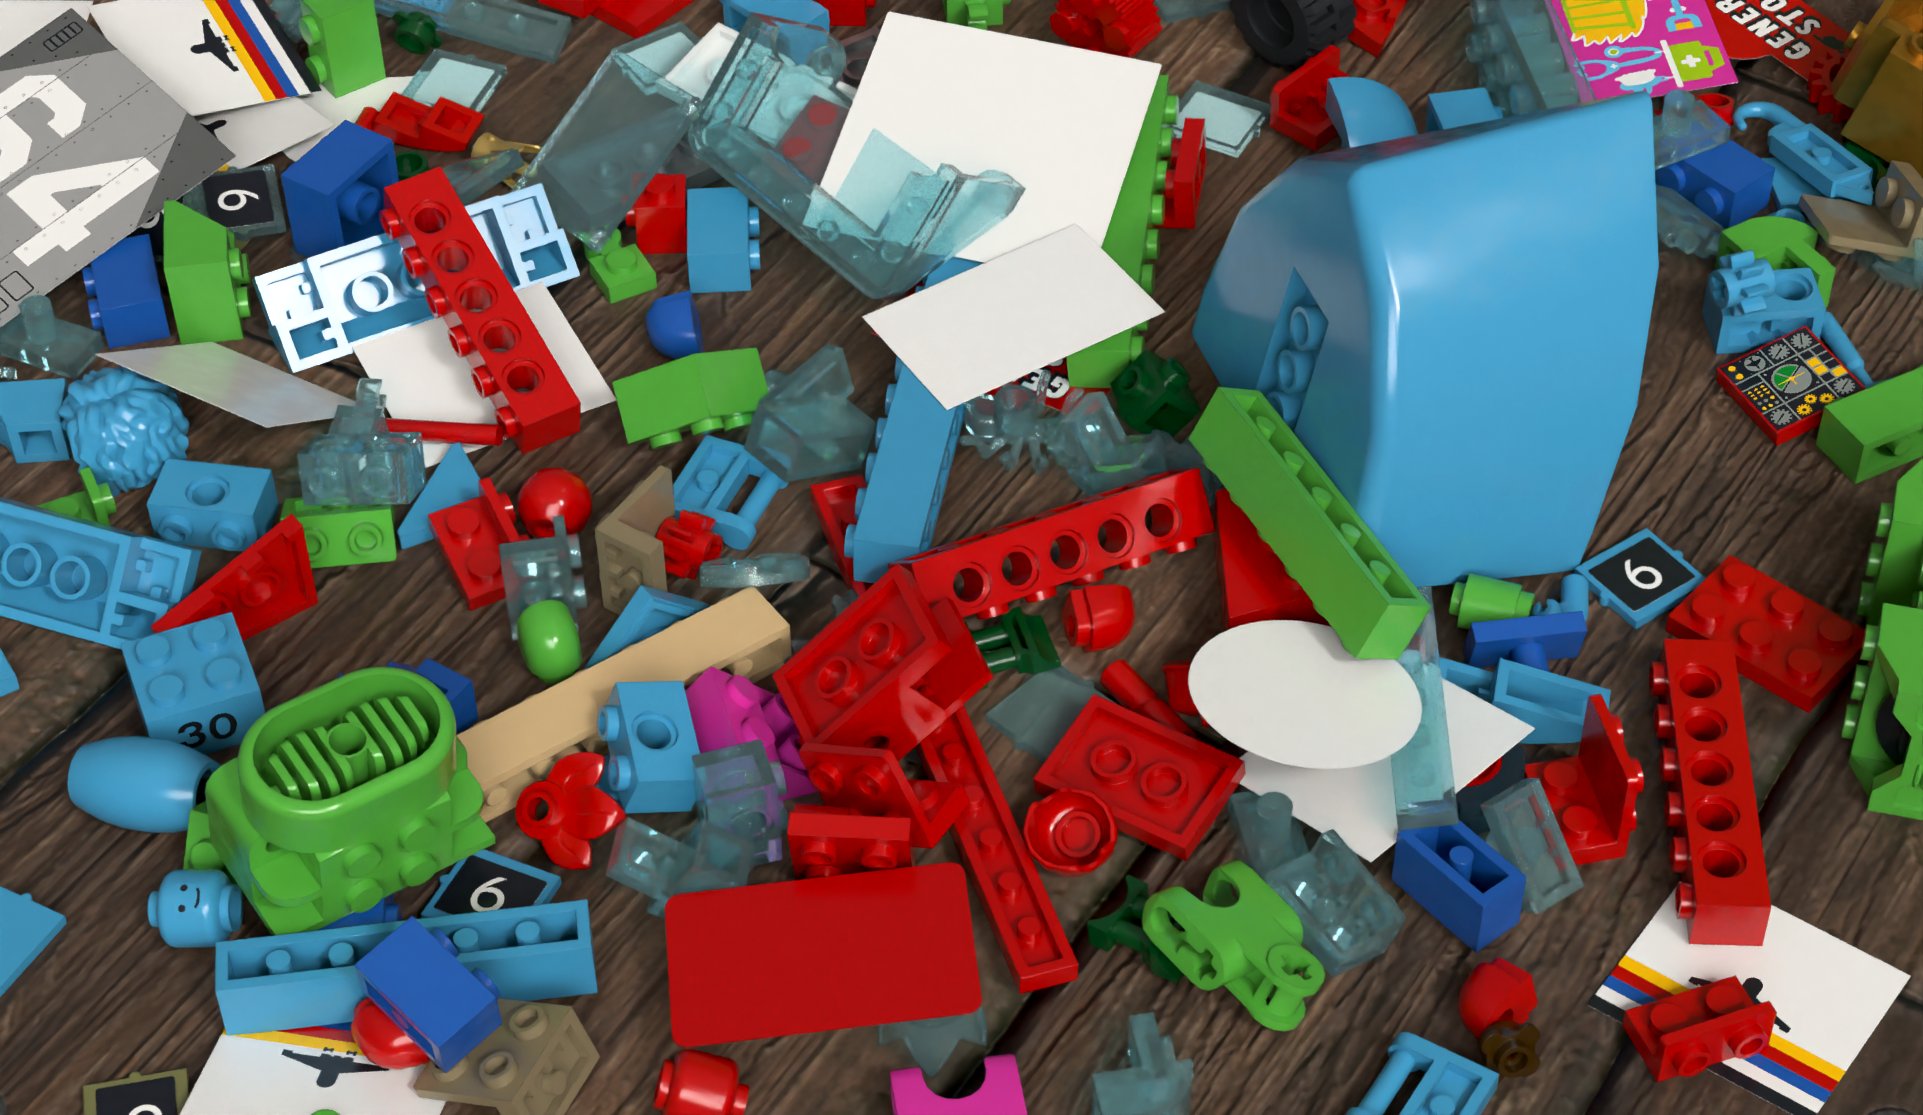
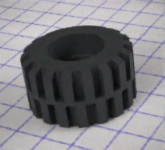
M1229 0L1230 10L1235 16L1233 21L1237 29L1241 30L1244 36L1242 38L1247 45H1251L1255 49V54L1262 60L1266 58L1270 65L1276 68L1282 66L1286 71H1295L1303 66L1310 57L1318 55L1328 46L1334 45L1337 47L1349 38L1348 35L1353 32L1355 27L1353 19L1357 17V8L1352 4L1353 0Z

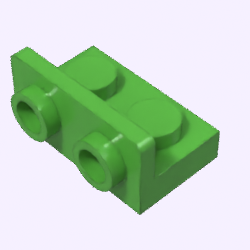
M394 489L285 499L280 522L292 513L303 525L311 568L390 562L396 559L397 549L394 532L396 502Z

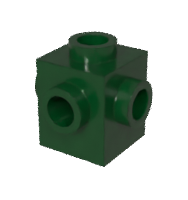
M1147 349L1110 383L1119 403L1116 409L1122 420L1131 428L1163 445L1167 444L1201 411L1188 385L1191 377L1187 370L1177 360L1171 357L1164 360Z

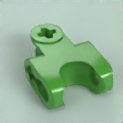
M1236 860L1214 868L1204 888L1203 902L1181 886H1171L1151 895L1145 902L1142 914L1143 930L1150 940L1193 984L1207 991L1224 985L1247 1008L1255 1020L1272 1030L1285 1032L1294 1030L1300 1025L1306 1011L1303 999L1319 991L1324 982L1325 972L1319 960L1301 946L1303 927L1297 914L1252 868ZM1230 883L1236 890L1238 901L1232 895ZM1167 911L1185 931H1180L1173 927L1168 918ZM1300 971L1303 972V976H1302V977L1299 976ZM1267 997L1271 999L1269 1004L1266 1003Z

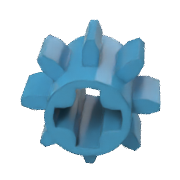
M1753 250L1719 257L1718 261L1721 269L1712 271L1709 277L1710 292L1716 305L1721 309L1730 307L1733 317L1766 310L1764 298L1772 296L1776 289L1775 275L1769 262L1764 258L1754 260Z

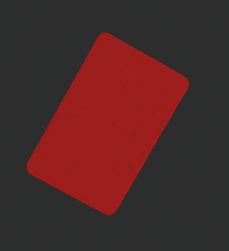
M946 862L682 893L672 896L665 904L672 1038L677 1045L682 1047H696L966 1015L978 1010L982 1003L964 869L956 863Z

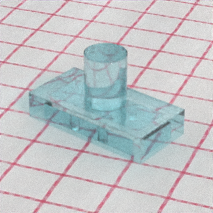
M1680 89L1669 91L1665 95L1662 114L1653 117L1655 170L1728 143L1731 126L1701 99L1695 101L1694 95L1690 92Z
M34 295L24 299L20 304L21 313L0 327V355L74 380L97 357L95 354L100 353L105 348L101 332L55 318L50 299L43 295Z
M826 344L791 374L778 370H769L764 375L769 392L759 400L771 444L788 448L855 391L843 348Z
M1525 778L1480 805L1491 830L1487 836L1486 843L1527 877L1522 903L1526 913L1539 914L1584 887L1539 778Z
M1252 791L1232 794L1229 798L1228 811L1246 865L1252 868L1279 896L1316 890L1317 873L1298 818L1292 815L1293 804L1291 799L1280 792H1268L1262 796Z

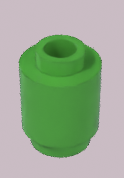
M1470 573L1467 583L1456 582L1449 614L1458 616L1457 627L1469 630L1471 623L1529 617L1534 606L1535 594L1523 591V585Z

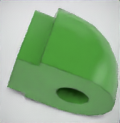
M545 600L530 605L524 610L517 620L516 630L519 648L529 670L543 682L551 684L560 683L572 677L580 666L582 653L578 631L568 606L561 601Z

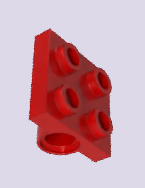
M795 804L794 811L789 812L787 837L796 880L916 866L911 818L851 815L850 806Z

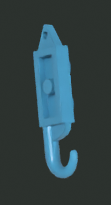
M1765 101L1750 102L1736 108L1732 115L1733 124L1740 131H1744L1747 128L1744 119L1751 117L1768 120L1774 125L1769 130L1767 138L1769 152L1787 165L1789 169L1796 172L1818 189L1820 193L1828 198L1844 197L1872 205L1874 195L1871 185L1873 169L1812 123L1805 124L1787 109L1775 103Z

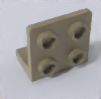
M1891 160L1886 176L1882 177L1877 184L1875 206L1801 194L1798 205L1829 248L1846 254H1852L1856 249L1870 251L1883 259L1894 262L1902 261L1903 257L1923 260V178L1910 163Z
M662 465L647 479L639 481L631 494L612 513L604 515L595 528L603 607L618 615H621L640 585L668 592L663 542L656 539V534L666 518L670 516L676 518L672 471Z
M498 998L497 1002L502 1025L447 1073H444L430 1059L413 1086L421 1098L496 1107L500 1115H565L599 1060L600 1055L572 1006Z

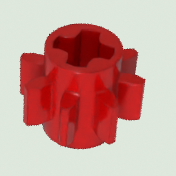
M681 510L679 519L670 516L663 521L656 534V539L663 542L664 558H666L665 570L667 573L683 579L687 577L695 580L698 571L709 573L713 570L723 548L722 536L711 532L716 522L715 519L695 511Z

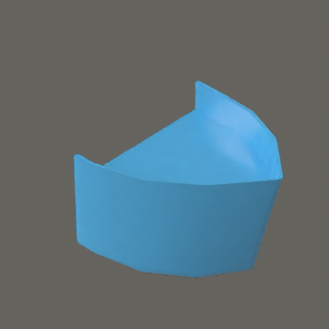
M1638 91L1302 157L1247 200L1237 214L1204 287L1191 331L1193 338L1221 387L1261 391L1416 588L1456 584L1457 581L1465 583L1470 573L1502 579L1574 571L1575 567L1579 566L1637 408L1659 268L1653 107L1649 93Z

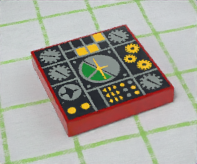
M1806 325L1717 368L1716 381L1776 446L1819 426L1825 405L1838 398H1845L1866 389Z

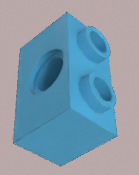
M167 458L148 499L147 508L156 539L179 545L244 552L271 530L279 510V503L271 469Z
M683 681L616 682L606 705L599 708L597 729L600 739L607 741L610 753L608 766L609 784L613 791H618L622 808L626 814L691 811L706 781V775Z

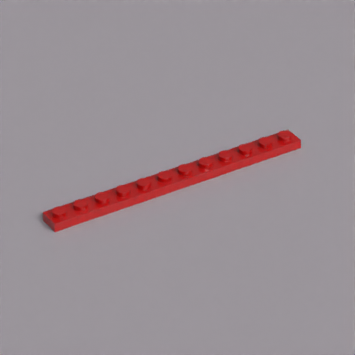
M862 474L810 485L811 504L853 602L874 584L854 581L853 558L845 557L844 555L847 527L849 524L857 525L858 522L855 520V503L858 489L867 488ZM963 704L916 745L915 749L929 781L960 783L970 800V803L949 829L1019 994L1078 980L1079 964Z

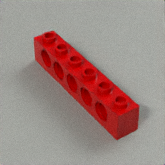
M441 166L384 187V210L379 212L382 227L390 240L397 238L402 246V258L409 275L413 279L420 277L426 288L424 291L425 298L435 318L443 317L449 327L447 330L448 338L458 358H467L472 367L471 377L478 394L483 399L489 397L496 408L494 410L497 425H502L504 438H513L523 455L579 432L581 402ZM448 270H458L459 272H447V271H448ZM472 309H480V310H483V311H481V312H472V311H469V310H472ZM501 348V349H505V350H507V351H504V352H495V351H492V350H493V349ZM520 388H525V389H529V390H531V391H530V392L522 393V392H517V391H515V390H516V389H520Z
M1199 467L1177 468L888 563L887 565L890 570L898 563L910 571L931 609L947 596L953 600L962 618L976 613L977 619H987L1008 612L1010 610L1008 602L1024 597L1025 603H1031L1053 597L1058 594L1056 585L1072 581L1073 586H1082L1100 581L1105 578L1103 569L1117 564L1120 570H1128L1146 565L1151 562L1150 553L1165 549L1166 554H1174L1198 546L1196 537L1215 531ZM1148 509L1153 518L1150 531L1147 530L1145 525V515ZM1101 525H1103L1106 531V543L1103 548L1098 541V531ZM1054 540L1057 542L1060 550L1059 559L1056 564L1053 563L1050 555ZM1007 556L1012 564V574L1008 581L1004 578L1002 572V564ZM958 572L964 580V590L959 598L956 596L953 588L954 578Z
M1664 639L1660 662L1650 663L1649 693L1650 696H1659L1660 704H1656L1654 710L1655 738L1664 739L1665 747H1661L1659 754V778L1661 782H1669L1670 791H1667L1665 794L1664 820L1666 827H1675L1676 836H1672L1670 842L1671 872L1681 874L1682 882L1677 883L1676 917L1677 919H1686L1689 944L1763 946L1771 912V901L1733 640Z

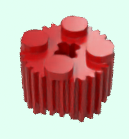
M1057 0L1058 2L1055 4L1057 11L1049 18L1052 31L1058 37L1065 39L1064 42L1070 44L1071 47L1132 58L1156 38L1163 29L1160 25V16L1155 13L1159 10L1157 6L1153 5L1155 0Z

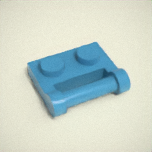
M706 435L673 484L676 518L679 519L681 510L695 511L713 518L716 522L711 532L721 535L724 543L736 550H745L755 538L757 532L755 526L778 490L784 489L794 476V467L790 461L780 455ZM748 475L760 477L738 514L726 512Z
M1401 1032L1397 1034L1387 1050L1389 1060L1359 1106L1349 1108L1345 1115H1383L1410 1072L1418 1070L1424 1071L1426 1074L1399 1115H1481L1497 1090L1499 1074L1415 1034Z

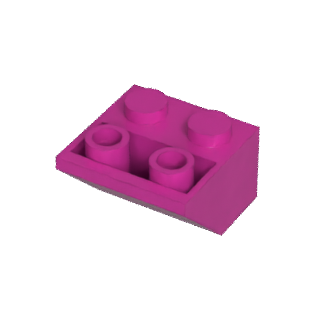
M712 666L685 691L706 775V781L698 796L740 811L818 791L810 782L809 773L798 755V751L802 747L798 742L800 740L799 735H797L799 731L781 693L774 694L753 685L747 678L741 675L733 676Z

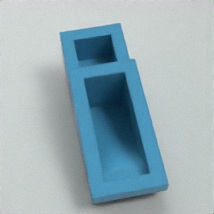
M1442 657L1437 658L1432 673L1536 728L1519 742L1522 744L1581 742L1588 696L1601 694L1609 710L1610 689L1502 658L1499 659L1494 672Z

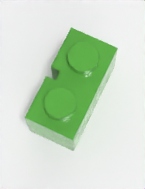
M300 0L303 17L299 18L298 24L300 32L308 44L310 56L306 58L305 63L318 85L322 84L335 98H339L386 78L374 0Z

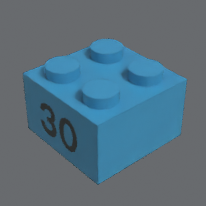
M232 612L120 643L132 691L147 737L170 740L189 746L206 755L240 745L249 728L265 713L260 688Z

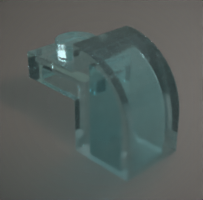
M1104 392L1087 393L1059 423L1077 457L1066 470L1078 487L1088 496L1170 469H1177L1159 433L1126 436Z
M628 817L617 828L606 876L650 896L647 912L665 918V904L674 895L746 886L755 844L705 819H702L681 842H678Z
M1153 1012L1130 1015L1127 1054L1131 1068L1092 1074V1115H1190L1193 1083L1192 1059L1175 1061L1171 1038L1169 1035H1159Z

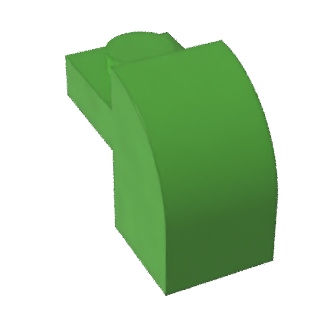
M1763 216L1746 220L1721 231L1714 270L1721 269L1718 261L1719 257L1747 250H1753L1754 260L1766 259L1773 270L1811 267L1825 307H1828L1836 268L1825 257L1815 251L1818 231L1791 218Z

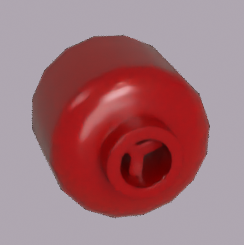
M683 1049L677 1053L674 1061L664 1059L657 1080L652 1108L660 1109L661 1115H744L749 1085L738 1082L739 1067L735 1060L694 1049Z

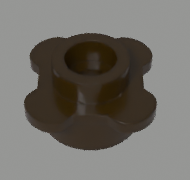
M1503 1020L1492 1024L1483 1032L1478 1044L1479 1052L1485 1060L1483 1067L1499 1074L1498 1083L1504 1077H1527L1538 1070L1541 1062L1535 1054V1043L1540 1038V1032L1537 1027L1532 1023H1522L1520 1025L1515 1021Z

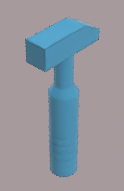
M1825 312L1821 331L1822 338L1834 356L1866 389L1873 387L1880 381H1872L1864 369V360L1833 314Z

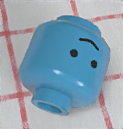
M173 870L163 878L159 891H153L148 900V919L150 925L159 928L161 937L168 946L176 948H216V942L227 941L231 932H237L242 924L243 896L241 889L237 884H232L227 874L220 870Z

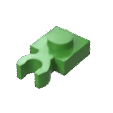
M607 227L608 242L605 243L594 242L589 234L583 236L584 253L589 261L590 275L610 304L657 288L656 273L635 243L622 248L621 233L616 227Z

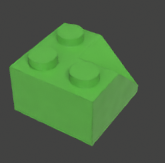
M176 200L164 201L163 268L181 345L243 339V318L252 317L248 286L243 287V284L251 283L248 254H241L240 248H237L235 234L227 230L223 225Z
M757 347L695 353L612 382L628 444L650 441L652 450L683 442L681 433L692 430L693 436H698L724 429V432L752 426L755 424L753 415L773 409Z

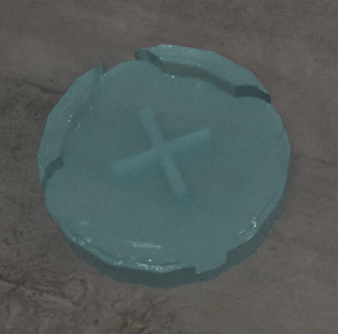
M762 553L743 560L732 559V556L703 561L699 565L701 586L711 588L774 585L810 578L809 557L806 558V555H801V553Z

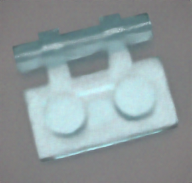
M1656 185L1658 239L1670 248L1677 246L1686 254L1693 253L1704 259H1707L1710 254L1717 255L1721 231L1725 230V228L1672 188Z

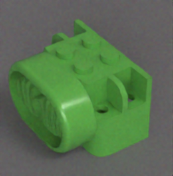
M371 667L357 670L270 709L249 728L241 742L238 757L220 766L206 783L205 795L211 844L272 936L317 931L354 912H365L378 904L382 898L407 886L421 885L436 872L495 844L494 834L480 816L483 810L484 794L480 784L467 767V751L456 735V720L449 700L427 678L401 668Z

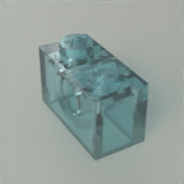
M759 739L692 755L699 833L713 875L725 874L783 859L781 835L787 834L788 817L784 803L778 797L787 794L786 782L779 760L769 762L762 740Z

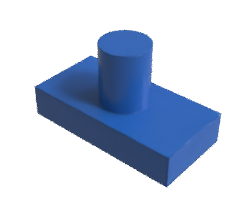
M1583 611L1471 623L1463 647L1466 665L1476 668L1497 666L1499 659L1502 658L1550 672L1547 660L1578 657L1587 633Z

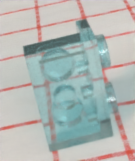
M564 515L553 516L555 537L499 544L513 641L518 640L516 626L521 613L530 605L545 600L561 601L567 605L579 632L576 609L587 608L583 575L572 576L571 569L582 567L578 534H566Z

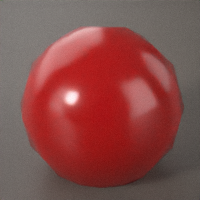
M563 468L540 469L524 481L517 497L519 520L530 535L547 542L561 543L571 540L585 529L593 512L589 488L579 475Z

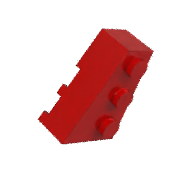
M1228 490L1216 491L1213 539L1224 631L1240 625L1268 620H1294L1331 626L1324 617L1316 612L1312 600L1299 583L1287 574L1283 562L1270 545L1258 536L1257 528L1245 512L1233 503Z

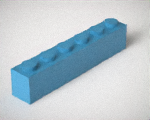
M587 899L416 919L428 932L433 927L440 929L456 947L459 953L456 959L470 972L477 967L487 974L500 991L501 996L499 998L533 1001L598 993L594 943ZM407 920L216 942L215 992L227 1036L353 1022L356 1007L368 998L362 992L354 965Z

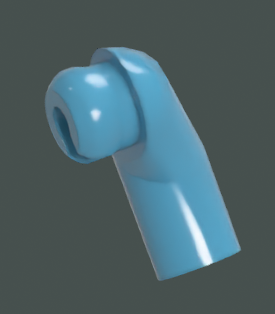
M1570 574L1564 577L1561 582L1560 603L1553 599H1547L1546 604L1548 607L1544 609L1541 603L1538 602L1533 607L1531 616L1583 611L1586 622L1589 608L1588 579L1580 574Z

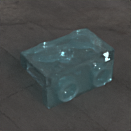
M1334 829L1322 833L1310 853L1267 872L1263 879L1299 917L1303 927V942L1333 978L1384 953L1406 920L1405 914L1397 906L1392 896L1382 888L1359 860L1357 854L1348 847Z

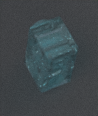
M421 432L316 434L297 453L304 506L410 504L427 484Z

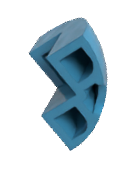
M1337 77L1328 79L1325 110L1342 140L1341 149L1418 135L1414 119L1406 103L1391 88L1365 78Z

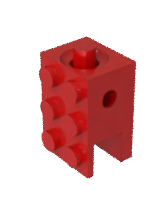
M898 563L772 675L799 731L797 735L800 737L798 742L801 746L805 743L888 749L894 753L897 761L901 760L994 678L953 600L945 596L931 609L912 573Z

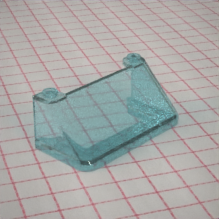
M751 12L691 119L688 127L690 148L700 159L861 293L871 299L893 300L901 296L1007 218L1014 210L1026 188L1009 174L999 170H986L978 176L964 174L954 165L941 163L935 172L874 127L835 197L831 196L820 187V184L853 102L836 88L846 66L844 47L838 39L822 27Z

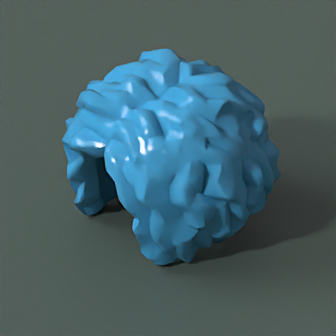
M121 365L116 368L103 367L98 372L92 370L88 374H84L83 380L76 379L69 384L68 396L61 404L58 413L64 418L61 421V426L67 432L74 461L80 464L78 473L80 474V469L90 466L97 485L107 482L114 498L122 490L128 492L130 489H141L150 484L152 480L158 479L167 458L187 459L185 450L189 446L188 437H186L189 421L182 413L183 408L175 390L170 389L168 385Z

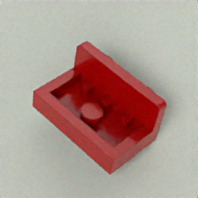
M1330 45L1318 55L1310 57L1303 66L1291 75L1279 80L1270 93V127L1313 151L1318 150L1338 134L1325 107L1328 79L1352 77L1339 70L1340 48Z

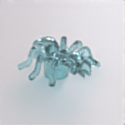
M1044 370L1041 373L1036 395L1025 386L1012 385L1011 382L1001 386L1002 388L996 392L995 396L984 393L964 403V424L970 435L961 436L960 443L963 446H975L983 459L991 457L1005 444H1012L1010 452H1003L998 459L1001 464L1005 465L1006 470L1012 472L1017 465L1023 443L1028 441L1033 469L1037 474L1043 473L1045 467L1049 465L1048 458L1041 454L1039 444L1047 443V450L1055 458L1056 464L1076 468L1078 460L1073 458L1079 457L1086 451V441H1091L1093 428L1076 425L1067 427L1064 425L1068 423L1073 406L1084 395V390L1077 387L1065 399L1062 411L1058 416L1037 419L1045 408L1047 388L1051 379L1050 371Z

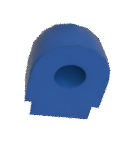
M688 290L655 300L645 316L647 334L654 348L663 356L675 360L695 353H704L700 316L691 291Z

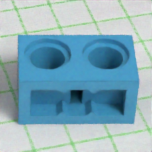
M1811 267L1773 270L1776 289L1772 296L1764 298L1767 309L1737 317L1732 316L1730 307L1721 309L1714 302L1709 287V274L1702 316L1715 354L1752 352L1805 325L1820 340L1826 307Z

